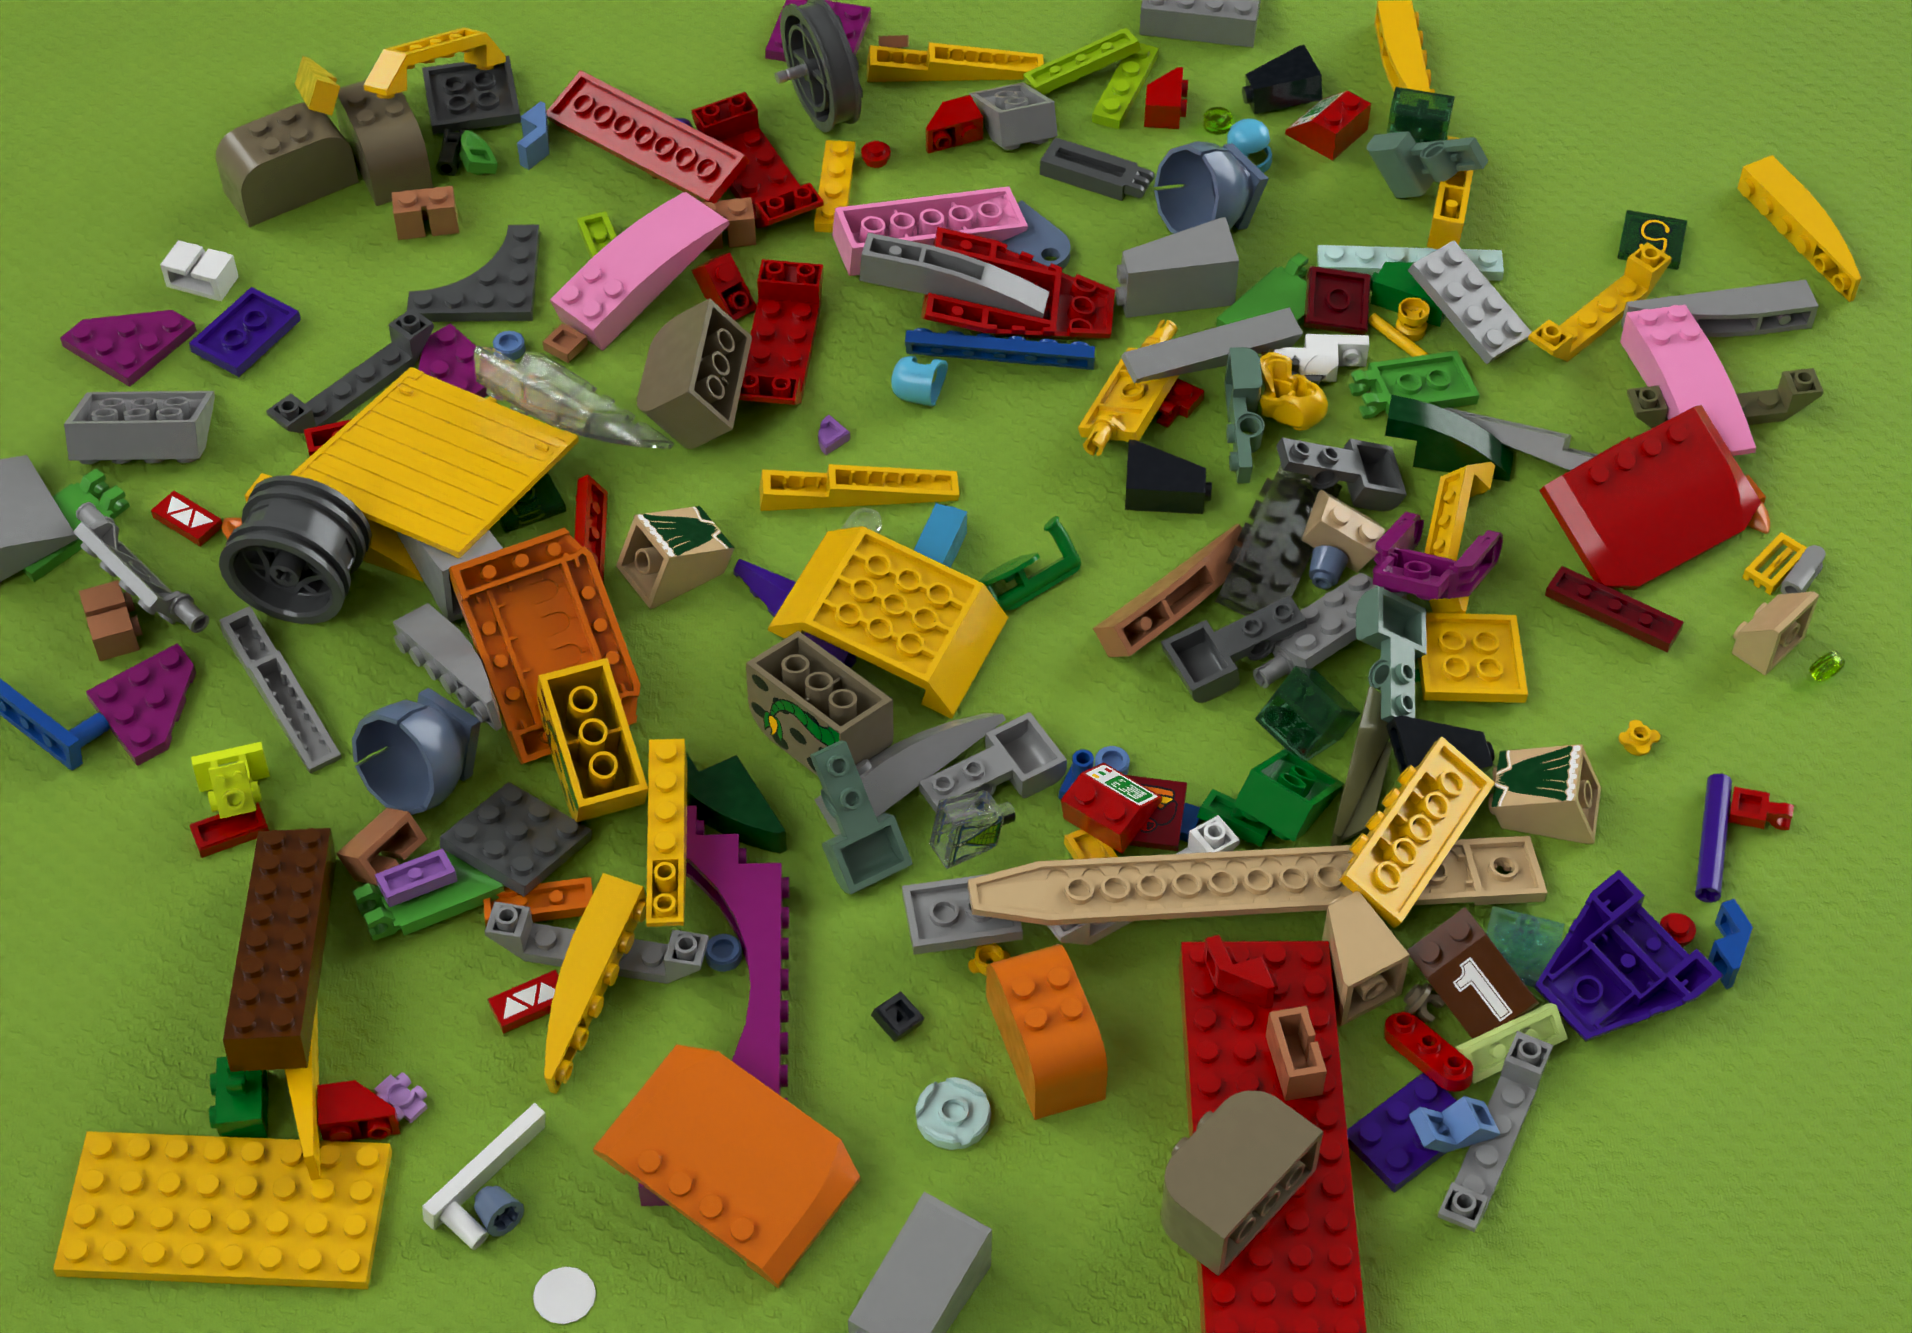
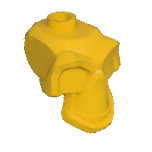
M1268 352L1260 358V364L1266 389L1259 400L1262 408L1261 415L1273 418L1276 422L1291 426L1299 431L1307 430L1322 421L1328 411V401L1323 390L1316 383L1309 381L1304 375H1292L1291 358L1276 352Z

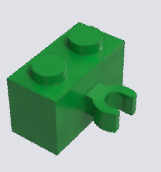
M227 1057L216 1058V1073L210 1074L211 1094L216 1096L215 1105L209 1107L211 1128H217L220 1137L268 1138L269 1071L230 1072Z

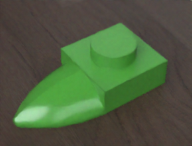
M466 130L461 136V150L459 154L466 171L476 175L484 173L496 174L498 163L488 144L477 134Z

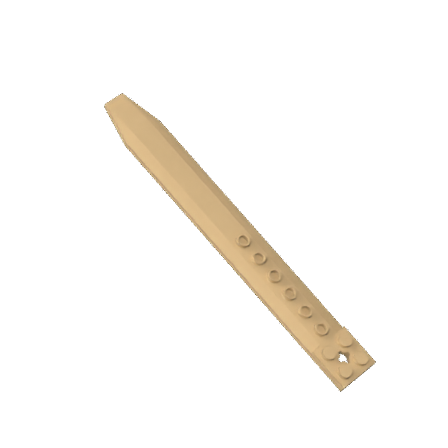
M1530 836L1457 839L1414 905L1474 902L1475 905L1544 902L1548 892ZM1351 845L1037 861L968 879L967 886L972 915L1047 926L1327 910L1328 905L1335 898L1341 895L1348 896L1353 893L1339 881L1350 865L1348 862L1353 853L1349 850ZM1497 866H1502L1504 871H1510L1511 873L1501 874L1496 871Z

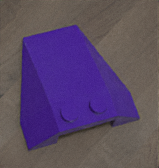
M1620 870L1616 871L1591 892L1586 900V904L1572 923L1567 935L1556 949L1534 987L1549 1003L1557 1005L1559 1014L1585 1041L1695 1001L1723 977L1698 949L1688 954L1642 907L1645 895Z

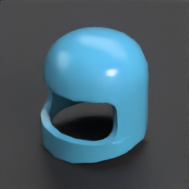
M1248 118L1237 121L1228 132L1227 144L1233 143L1247 158L1251 153L1264 150L1268 157L1257 167L1263 173L1270 168L1272 152L1268 146L1270 141L1268 128L1264 123L1256 119Z
M916 356L901 358L896 363L892 373L891 386L894 394L903 401L934 406L947 374L948 363L946 360L933 359L930 364L925 365L919 364ZM937 369L936 379L932 383L934 373Z

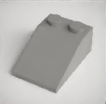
M1024 82L969 93L983 116V125L990 138L1005 150L1017 149L1020 147V144L1027 142L1032 144L1046 143L1048 138L1058 136L1054 101Z

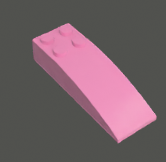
M1008 186L835 208L832 236L848 275L855 276L860 275L861 255L868 232L933 246L937 227L1002 242L1027 231L1028 225Z
M683 192L660 205L615 237L550 299L560 321L586 335L588 341L603 351L730 223L687 192Z
M1673 305L1670 307L1626 312L1620 343L1648 387H1660L1668 407L1666 415L1668 420L1692 407L1702 405L1733 456L1755 453L1756 446L1730 379L1713 346L1687 306Z

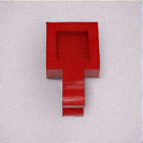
M1177 378L1158 409L1162 415L1157 419V423L1168 428L1178 415L1188 418L1204 400L1205 391Z
M1734 786L1728 823L1764 829L1767 821L1777 829L1789 830L1794 805L1783 802H1770V793Z

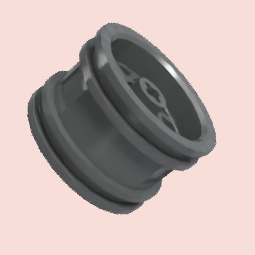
M293 475L274 476L264 479L256 484L242 510V525L233 530L220 554L219 568L221 575L229 588L239 598L269 616L298 624H316L328 621L335 617L342 608L344 599L350 590V574L355 572L362 564L365 554L371 545L372 533L370 524L362 511L351 500L323 483Z

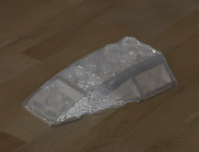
M476 346L474 350L477 383L487 388L486 393L489 396L501 401L505 399L511 403L510 408L527 416L531 415L571 433L608 443L671 449L674 444L647 423L633 422L635 418L633 413L626 409L622 410L614 405L615 401L609 396L603 394L601 397L596 394L597 388L542 353L525 351L520 364L494 348Z

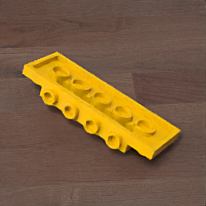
M1442 736L1434 742L1417 767L1409 765L1398 777L1397 781L1402 784L1399 790L1394 787L1381 802L1386 807L1383 813L1378 810L1365 825L1370 830L1367 836L1362 833L1349 848L1353 853L1348 862L1350 865L1339 879L1353 893L1359 891L1374 911L1393 928H1396L1403 922L1495 784L1491 778Z

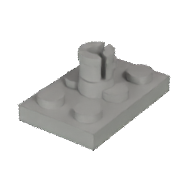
M984 875L902 886V896L913 955L1022 940V925L1019 921L972 915L967 886L968 879Z

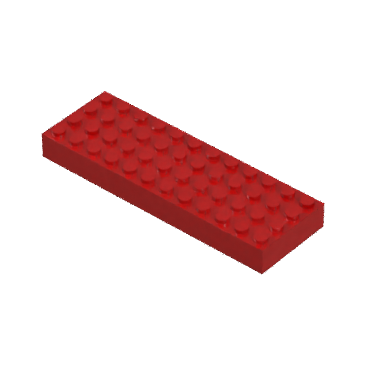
M1329 941L1223 942L1225 948L1230 947L1232 949L1236 963L1261 956L1266 968L1274 971L1278 982V990L1274 993L1273 1006L1266 1009L1216 989L1203 960L1205 942H1181L1179 981L1189 1138L1197 1131L1196 1127L1205 1113L1208 1111L1214 1113L1226 1099L1243 1091H1261L1271 1094L1323 1131L1316 1171L1220 1276H1217L1197 1260L1201 1333H1367ZM1307 1006L1315 1032L1314 1042L1318 1041L1327 1070L1323 1095L1285 1101L1266 1039L1269 1012Z

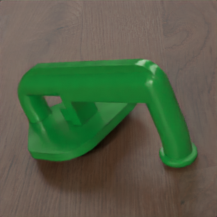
M1058 516L1051 518L1043 529L1051 534L1063 557L1027 578L1023 569L1036 562L1040 556L1038 553L1022 555L990 571L979 581L985 584L1003 610L1018 608L1080 569L1081 559L1067 531L1060 523ZM1002 579L1006 583L1015 579L1017 586L997 597L991 584Z

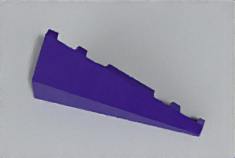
M742 559L737 561L733 570L734 575L737 578L740 577L749 586L750 592L754 597H759L767 605L768 612L773 617H775L796 583ZM807 632L805 633V636L850 669L856 663L855 655Z

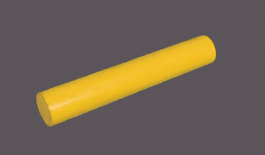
M1376 313L1369 317L1368 324L1411 357L1429 355Z

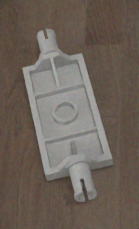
M86 502L77 509L76 518L82 522L73 533L83 542L80 547L94 558L99 557L102 560L99 566L110 575L118 576L121 579L118 583L119 586L129 594L137 595L140 598L137 603L145 611L152 615L158 612L167 622L173 625L176 621L188 626L194 633L201 632L207 627L209 617L194 604V599L189 594H184L180 591L172 592L118 540L119 528L111 517H105L91 502Z
M1359 573L1333 591L1326 593L1313 604L1301 609L1300 611L1306 619L1307 627L1275 642V648L1272 651L1274 658L1253 670V676L1258 685L1267 688L1282 676L1292 675L1300 668L1308 671L1356 640V607L1359 599L1365 592L1377 587V585H1373V578ZM1401 591V592H1392V593H1394V594H1396V595H1398V596H1400V597H1402V598H1404V599H1406V600H1407V596H1406V595L1409 594V593L1403 592V591Z

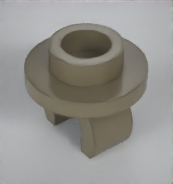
M1425 983L1422 986L1415 984L1403 1000L1407 1004L1404 1011L1410 1014L1415 1012L1422 1022L1428 1024L1435 1017L1427 1011V1003H1431L1438 1009L1443 1007L1445 1002L1439 995L1430 994L1432 986L1429 983Z

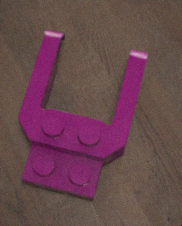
M1404 512L1376 542L1375 549L1378 553L1374 556V561L1377 565L1373 568V585L1384 587V589L1390 592L1403 591L1415 594L1423 600H1438L1471 595L1498 562L1503 545V534L1487 530L1483 536L1479 535L1457 561L1440 556L1413 551L1420 542L1424 520L1421 519L1419 514Z

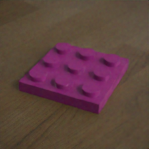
M786 0L783 8L788 4L804 5L807 4L808 0ZM825 0L834 13L840 17L852 53L856 56L871 18V8ZM780 13L766 46L765 54L766 59L786 62L781 39Z

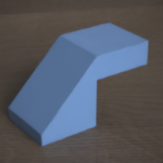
M542 101L520 117L523 138L517 142L520 165L528 170L549 155L546 105Z
M1463 1096L1442 1112L1419 1107L1409 1114L1423 1147L1443 1153L1487 1141L1500 1135L1486 1103Z

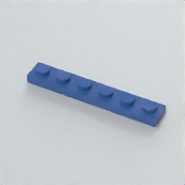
M916 328L914 331L906 330L905 336L907 354L1094 370L1095 346H1089V344L1080 341L1062 344L1052 339L1028 341L1020 336H1011L1008 339L995 338V336L987 333H981L977 336L964 335L959 331L935 333L926 328Z

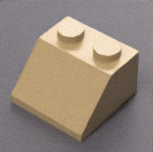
M1321 489L1317 494L1301 540L1314 548L1321 545L1338 548L1348 557L1346 567L1358 573L1378 553L1375 549L1376 542L1384 535L1385 529L1373 519Z
M1814 591L1778 594L1769 604L1762 603L1756 610L1753 619L1749 623L1746 621L1742 622L1734 632L1733 638L1736 641L1732 654L1763 675H1766L1805 638L1819 595Z

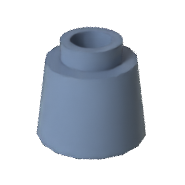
M1321 545L1315 547L1312 551L1309 571L1312 583L1321 589H1329L1331 586H1335L1348 563L1347 555L1332 546Z
M486 1186L475 1196V1212L488 1233L492 1236H501L508 1233L523 1217V1204L500 1186Z

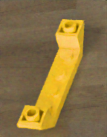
M463 27L383 49L364 83V91L376 93V96L381 99L394 98L396 93L407 91V69L415 68V64L434 63L435 59L439 57H455L457 52H464V62L474 64L480 70L494 69V65L506 62V56L486 32Z
M1645 243L1628 257L1622 277L1560 326L1549 319L1529 334L1528 340L1550 355L1568 362L1623 318L1626 302L1647 299L1671 263L1672 257L1650 243Z
M1492 462L1466 465L1440 477L1424 553L1457 561L1469 498L1483 494L1491 489L1495 465ZM1469 596L1429 600L1433 613H1466Z

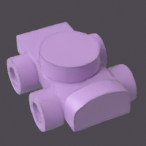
M401 1072L396 1078L390 1074L374 1091L377 1096L395 1108L399 1121L404 1117L412 1123L428 1109L427 1104L422 1101L427 1097V1094L419 1085L410 1091L407 1087L412 1082L405 1073Z

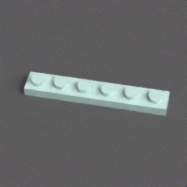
M1318 245L1317 267L1370 274L1372 277L1374 272L1379 273L1385 262H1416L1436 251V249ZM1462 249L1487 280L1502 281L1504 274L1502 250Z

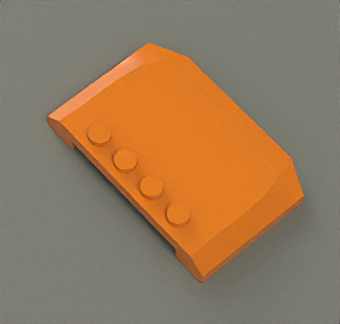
M565 527L449 567L453 589L477 654L488 677L511 746L521 765L551 754L537 701L539 675L608 658L628 725L637 722L636 709L637 699L640 694V682L593 554L585 546L582 547Z
M676 1044L593 1148L594 1154L623 1175L628 1174L745 1260L749 1268L777 1288L785 1281L860 1182V1175L839 1137L719 1051Z

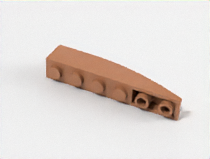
M1235 524L1095 626L1093 630L1108 657L1131 656L1190 612L1235 573L1254 553L1241 525Z

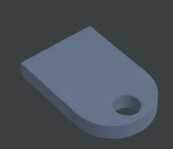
M1021 200L1017 204L1028 225V230L1004 240L1002 243L1008 245L1007 250L1019 255L1024 251L1033 255V260L1048 267L1053 263L1062 267L1063 270L1070 260L1071 244L1068 237ZM1045 257H1055V258H1057V259L1054 260V261H1048V260H1045L1044 258H1045Z

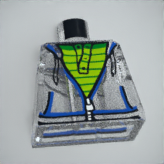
M985 790L939 800L929 844L946 869L954 867L993 849L998 843L1002 826L1015 821L1014 808L1009 802L997 805L990 793Z

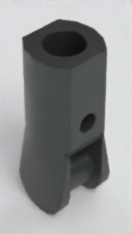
M450 129L444 130L442 147L437 162V171L441 175L454 176L457 173L460 161V141L465 130H460V132H450Z

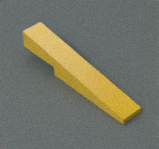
M929 42L927 51L870 45L867 58V82L1024 79V73L1044 65L1043 54Z
M302 56L295 86L308 109L332 116L340 86L336 83L337 78L312 59Z
M828 464L827 473L762 469L759 485L760 511L958 501L959 499L957 471L835 464Z
M316 1003L308 1067L285 1069L303 1157L311 1181L321 1178L320 1129L318 1126L317 1085H319L318 1004Z

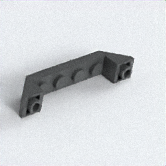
M413 308L409 309L388 324L392 342L307 403H303L290 393L266 410L267 415L287 431L304 433V429L336 423L399 378L410 367L415 366L434 328L433 323Z

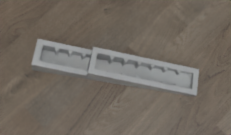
M1289 307L1127 351L1122 354L1121 358L1133 382L1139 383L1227 366L1229 349L1232 347H1247L1254 350L1257 354L1273 351L1274 349L1292 347L1303 332Z
M1449 407L1444 408L1477 424L1496 437L1501 443L1568 470H1572L1598 455L1569 448L1572 436L1570 434Z
M251 606L220 619L219 622L223 636L308 772L313 773L342 759L339 750L284 657L274 647Z

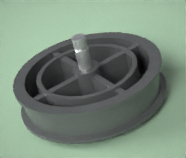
M808 0L807 4L800 6L795 4L786 5L781 13L780 28L788 69L775 72L777 83L781 84L792 80L803 108L815 126L822 132H829L833 130L836 124L842 122L846 124L856 123L860 117L861 98L863 97L857 72L859 64L856 56L852 53L840 17L834 13L825 0Z

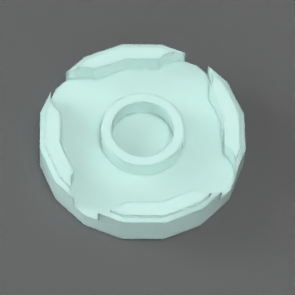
M953 1077L946 1078V1081L938 1084L936 1081L928 1085L919 1095L916 1105L917 1127L923 1137L937 1147L949 1150L967 1148L979 1142L988 1131L991 1121V1107L986 1098L987 1095L981 1087L970 1080Z

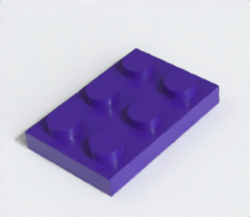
M251 287L189 342L190 350L192 353L239 377L301 320L299 311Z
M1422 1073L1347 1129L1349 1148L1395 1193L1446 1154L1423 1147L1409 1114L1419 1107L1442 1112L1457 1100Z

